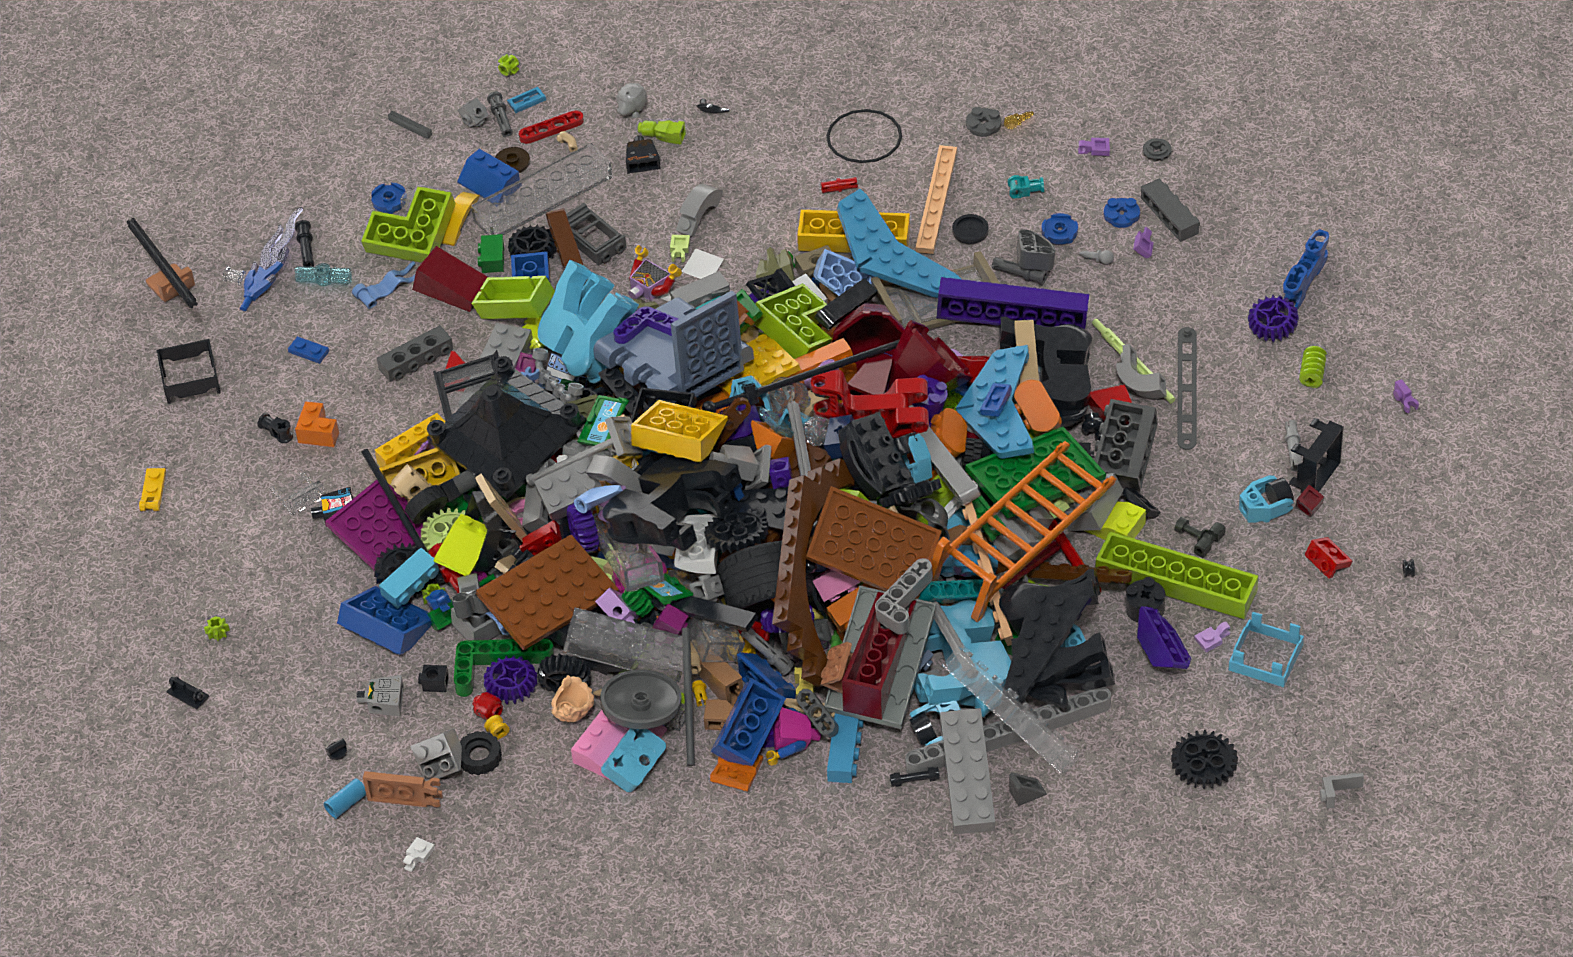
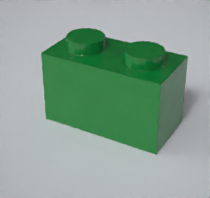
M503 234L481 235V243H478V254H481V256H477L478 267L482 268V273L504 272Z

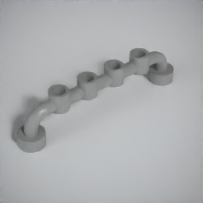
M534 348L532 357L536 359V369L540 371L538 382L546 384L545 389L553 391L552 395L560 398V401L563 403L577 400L578 396L583 394L584 386L579 383H569L568 391H566L565 385L559 384L558 378L552 377L551 371L545 370L543 367V360L547 359L548 351L543 348Z

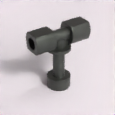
M1183 517L1177 520L1174 530L1180 534L1187 532L1198 538L1197 544L1194 546V553L1200 557L1206 556L1211 550L1212 543L1214 541L1218 542L1224 536L1226 529L1223 524L1215 522L1209 530L1203 529L1200 531L1190 526L1189 520Z

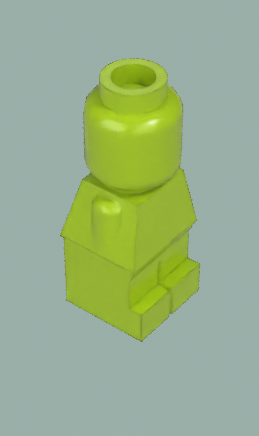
M645 120L638 124V132L643 136H656L657 139L666 143L681 145L686 135L684 121L672 122L667 120L658 121L657 124L655 121Z

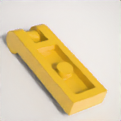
M165 468L146 469L142 496L139 502L140 511H146L147 509L160 511L166 477Z

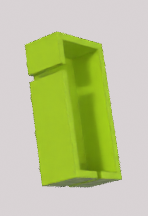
M530 276L487 277L480 289L482 292L477 293L472 305L481 319L540 318L555 290L546 276H532V278Z

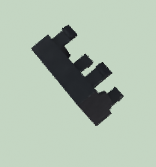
M210 339L156 350L168 404H171L170 397H190L207 393L212 388H216L217 394H220L221 391ZM205 351L209 352L215 374L213 377L170 386L165 385L164 377H166L163 360L177 361L200 356Z
M641 388L631 421L633 423L643 414L645 398L650 407L657 402V399L680 401L683 402L684 406L696 408L697 400L695 394Z
M1317 418L1312 420L1310 426L1322 432L1309 449L1298 443H1295L1292 447V452L1303 456V462L1298 464L1297 478L1293 477L1289 485L1301 489L1300 493L1308 485L1318 492L1322 489L1341 463L1344 426L1332 421L1326 424Z
M472 491L465 515L478 521L481 514L483 524H485L487 529L474 571H490L491 567H495L497 561L503 559L494 558L499 540L514 539L516 530H503L500 525L503 519L489 504L482 491Z

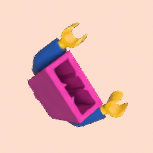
M781 708L774 722L775 750H778V752L773 750L767 751L766 758H772L767 761L768 765H776L779 757L782 759L806 750L811 740H820L821 733L818 729L811 728V720L807 715L800 713L795 708Z

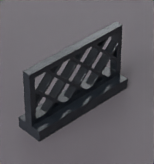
M782 268L777 269L774 274L753 279L746 283V286L758 301L772 296L766 293V290L773 292L775 295L795 286ZM755 285L762 287L763 291L757 289Z

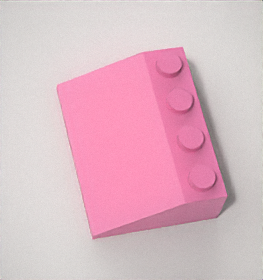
M601 710L572 747L573 763L607 778L601 772V767L630 728L612 722ZM661 725L649 728L648 730L661 738L667 731V728Z

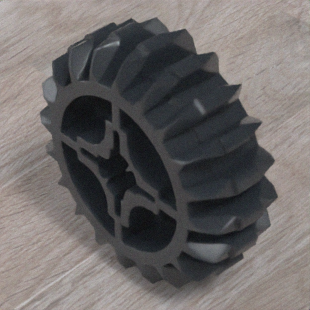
M538 224L535 227L530 225L527 228L523 226L522 230L517 229L516 233H512L508 241L510 256L547 252L549 261V258L553 259L557 251L550 229H546L545 226L539 227Z
M559 653L557 656L551 654L550 657L546 656L544 660H541L537 671V678L541 687L547 688V691H553L554 693L557 692L567 675L579 677L588 686L591 681L590 667L587 666V663L582 662L581 658L576 659L575 656L571 657L567 654L561 655Z

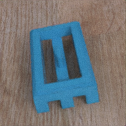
M536 87L508 99L507 103L515 113H518L545 101L546 96L539 87Z

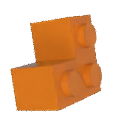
M305 401L295 428L298 443L335 447L339 435L337 420L326 418L323 403Z

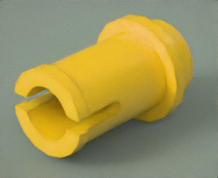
M702 680L692 683V692L695 695L698 707L702 706L701 699H703L704 705H706V699H708L706 693L707 686Z

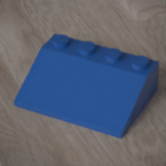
M377 586L341 602L337 624L343 626L346 630L353 631L362 638H367L378 646H383L399 655L412 649L431 627L432 622L427 615L428 611L409 602L404 605L402 604L397 609L381 595L380 588Z

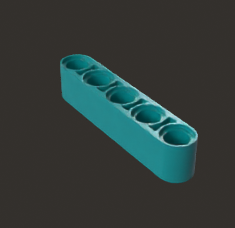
M983 579L932 581L922 590L918 599L928 602L937 601L939 604H953L963 600L977 601Z

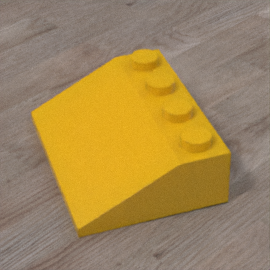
M658 400L631 424V445L640 449L653 450L661 454L674 455L677 458H687L694 462H702L711 453L728 420V416Z

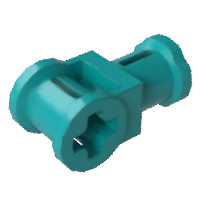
M1014 175L1009 177L1007 181L1010 187L1009 194L1013 199L1030 196V192H1044L1043 177L1029 180L1028 176Z

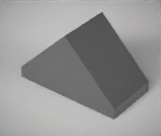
M1013 772L1010 773L1009 792L1018 806L1047 795L1038 779Z

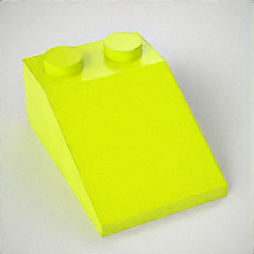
M1117 501L1101 530L1083 531L1106 540L1109 532L1135 539L1146 524V510L1129 502Z
M460 514L433 561L464 576L470 575L476 568L487 533L485 524Z

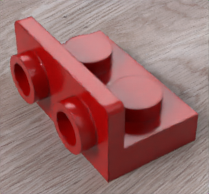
M553 520L522 538L523 544L519 546L520 550L524 552L528 549L535 556L561 541L559 524Z
M1329 537L1311 540L1305 552V556L1327 578H1332L1337 569L1350 567L1353 562Z

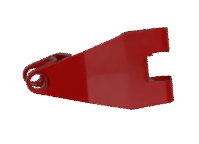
M841 370L816 375L810 381L811 389L815 394L829 396V399L821 400L814 404V415L819 420L829 423L830 418L852 415L854 420L880 412L892 438L901 437L912 432L923 433L929 428L928 410L924 407H909L913 403L923 402L928 398V383L923 378L896 379L886 393L875 395L850 394L844 373ZM818 382L824 383L822 387L815 386ZM826 408L827 411L820 413L818 409Z

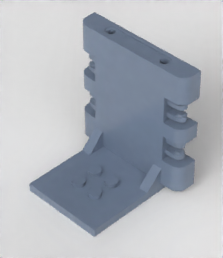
M733 291L698 309L679 297L656 308V310L678 318V320L671 323L672 336L647 326L625 344L616 343L613 332L600 338L593 348L594 358L609 369L616 365H622L624 379L632 386L645 382L647 388L689 392L694 393L695 397L744 370L743 364L754 359L753 349L741 341L737 295ZM662 400V401H666V402H670V403H675V402H677V401H670V400Z

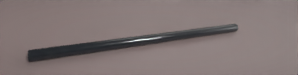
M368 449L362 450L363 457L418 550L422 548L428 553L427 548ZM439 571L435 579L437 583H442L445 579Z

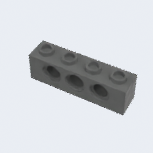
M439 325L377 357L378 368L389 382L398 380L403 375L416 371L427 363H432L436 358L449 354L453 350L452 338Z

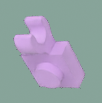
M1223 622L1216 630L1209 627L1196 634L1194 639L1205 652H1208L1220 646L1222 638L1230 635L1228 631L1230 626L1227 622Z

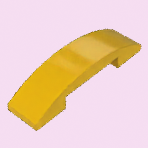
M462 192L455 198L456 204L441 244L455 246L461 234L460 229L471 208L474 209L480 195Z

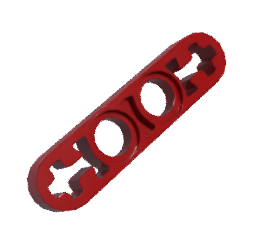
M575 110L525 127L518 133L521 143L529 144L578 127L584 122L583 113ZM557 123L564 124L562 126H555ZM541 129H547L546 132H539Z

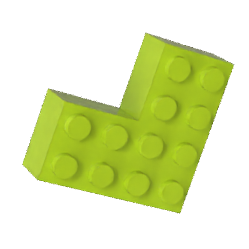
M417 186L406 217L372 211L361 240L365 251L422 263L435 246L440 248L456 204L452 193Z
M799 284L756 302L763 315L754 325L768 337L774 339L792 358L796 359L830 344L832 337L817 325L819 322L814 318L827 304L805 284Z

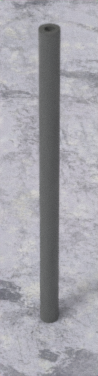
M682 628L687 766H695L690 628Z

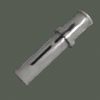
M1289 420V425L1287 421L1285 422V441L1288 444L1291 471H1298V464L1302 463L1301 455L1292 452L1291 449L1295 443L1299 444L1301 437L1298 434L1297 422Z

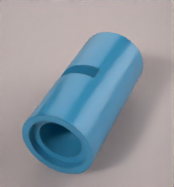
M357 778L353 779L323 803L324 808L332 817L338 818L351 805L353 806L366 796L365 786Z

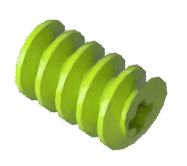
M1319 346L1306 348L1302 357L1299 380L1304 386L1318 388L1323 384L1327 353Z

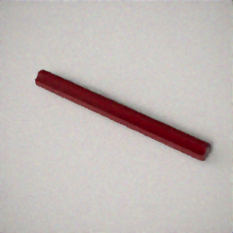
M1056 541L1051 542L1008 581L1002 589H1006L1053 556L1061 546Z

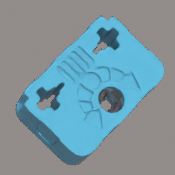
M630 728L603 763L601 772L624 791L632 792L639 786L643 778L664 752L666 743L648 729Z

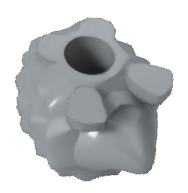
M629 83L623 86L618 91V95H616V102L618 103L617 112L621 115L632 113V118L639 117V111L643 110L647 102L644 87L639 83Z

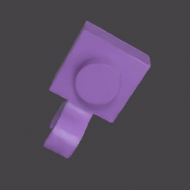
M1091 138V141L1080 140L1078 154L1091 152V155L1109 156V138Z
M1147 227L1144 228L1143 233L1140 231L1137 233L1133 248L1144 258H1149L1152 255L1153 242L1150 240L1152 231Z
M1402 379L1396 381L1393 391L1395 399L1404 405L1406 413H1410V406L1417 410L1419 402L1411 396L1412 391Z

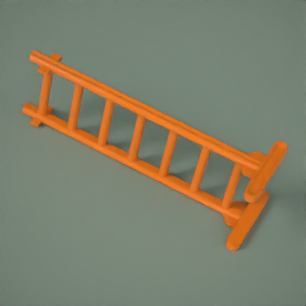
M1066 441L1060 443L1048 457L952 543L945 537H942L937 543L931 561L932 581L938 580L942 566L950 555L984 580L971 618L976 622L983 618L988 603L994 594L1096 500H1099L1117 480L1111 475L1101 483L1066 457L1063 453L1070 447V444ZM1059 460L1095 487L1096 490L1084 499L1046 469ZM1040 475L1078 503L1079 506L1067 515L1028 485ZM1023 491L1062 521L1050 531L1012 503L1011 500ZM1003 507H1006L1042 534L1044 538L1032 547L993 518V516ZM988 523L1024 550L1026 554L1015 564L975 533ZM970 539L1009 570L997 580V576L991 572L988 574L957 549Z

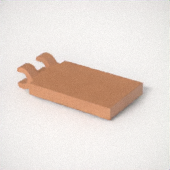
M364 771L363 782L368 801L427 807V805L440 807L441 805L440 800L435 798H443L442 791L433 787L441 785L438 778H431L425 781L423 777Z

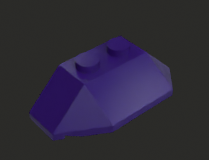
M1141 606L1139 609L1137 638L1150 663L1155 667L1187 669L1191 662V657L1176 630L1160 615L1158 609Z

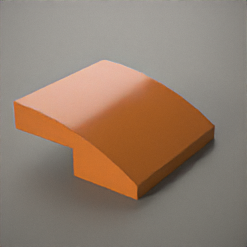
M758 755L752 766L728 762L718 756V764L710 774V781L748 792L762 764L763 756Z

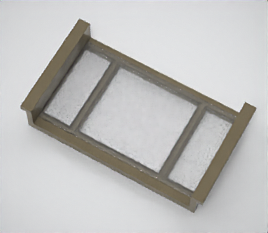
M981 251L974 253L973 265L950 270L956 273L962 280L1000 284ZM878 277L871 278L874 288L878 290L876 295L881 304L885 305L905 328L910 320L924 324L929 329L960 322L936 318L938 297L935 298L897 284L884 287Z

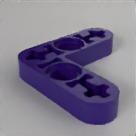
M648 306L641 307L613 330L614 341L619 344H625L647 326L672 336L671 323L678 320V318Z

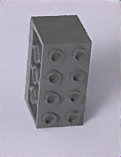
M1110 399L1109 405L1105 406L1104 416H1106L1105 423L1102 422L1100 425L1099 433L1101 438L1096 441L1095 451L1097 453L1093 460L1105 473H1114L1122 488L1128 487L1141 491L1158 425L1156 408Z

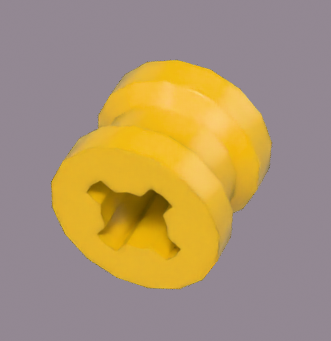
M500 715L490 717L484 724L485 730L496 736L498 740L506 736L510 730L509 726L503 723Z

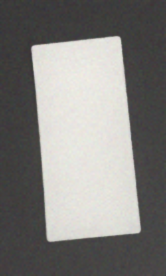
M695 249L682 272L702 279L716 273L723 258ZM668 293L662 295L661 299L671 301V296Z

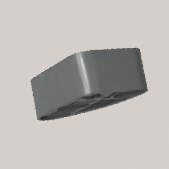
M1020 230L1016 247L1019 266L1025 269L1052 270L1056 252L1052 243L1031 230Z

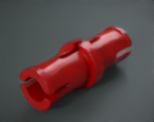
M856 177L847 179L836 178L834 181L820 182L822 194L858 188Z

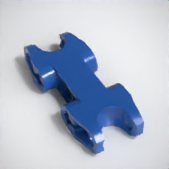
M1319 229L1310 236L1305 245V252L1297 265L1290 269L1283 283V292L1285 293L1283 299L1288 298L1294 301L1297 310L1304 301L1306 291L1314 277L1321 272L1328 259L1326 246L1329 242V233L1327 231ZM1317 236L1325 237L1323 242L1316 241L1315 238Z

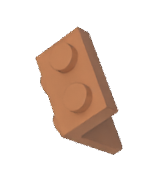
M171 264V267L188 289L195 285L192 270L188 266L181 269L177 264ZM162 271L146 279V284L164 302L179 295Z
M845 642L830 648L827 653L828 661L826 667H824L821 673V685L842 693V680L853 653H850L852 643Z

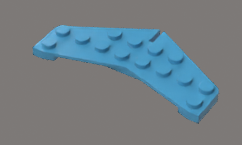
M861 189L839 201L837 212L857 269L861 267L860 272L935 298L938 297L941 277L961 279L956 273L898 242L867 194Z
M1028 345L996 350L956 407V411L964 418L967 426L999 458L1034 453L1032 439L1013 403V396L1024 364L1029 359ZM992 384H1010L1012 392L1000 416L981 415L980 408Z

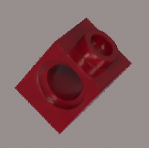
M1308 485L1297 498L1295 506L1309 517H1312L1323 504L1325 496Z

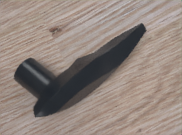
M704 98L700 99V104L696 105L701 111L717 114L730 111L727 108L707 104Z

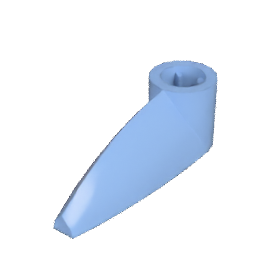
M620 485L592 488L575 498L574 505L579 512L586 513L595 506L614 498L623 490Z

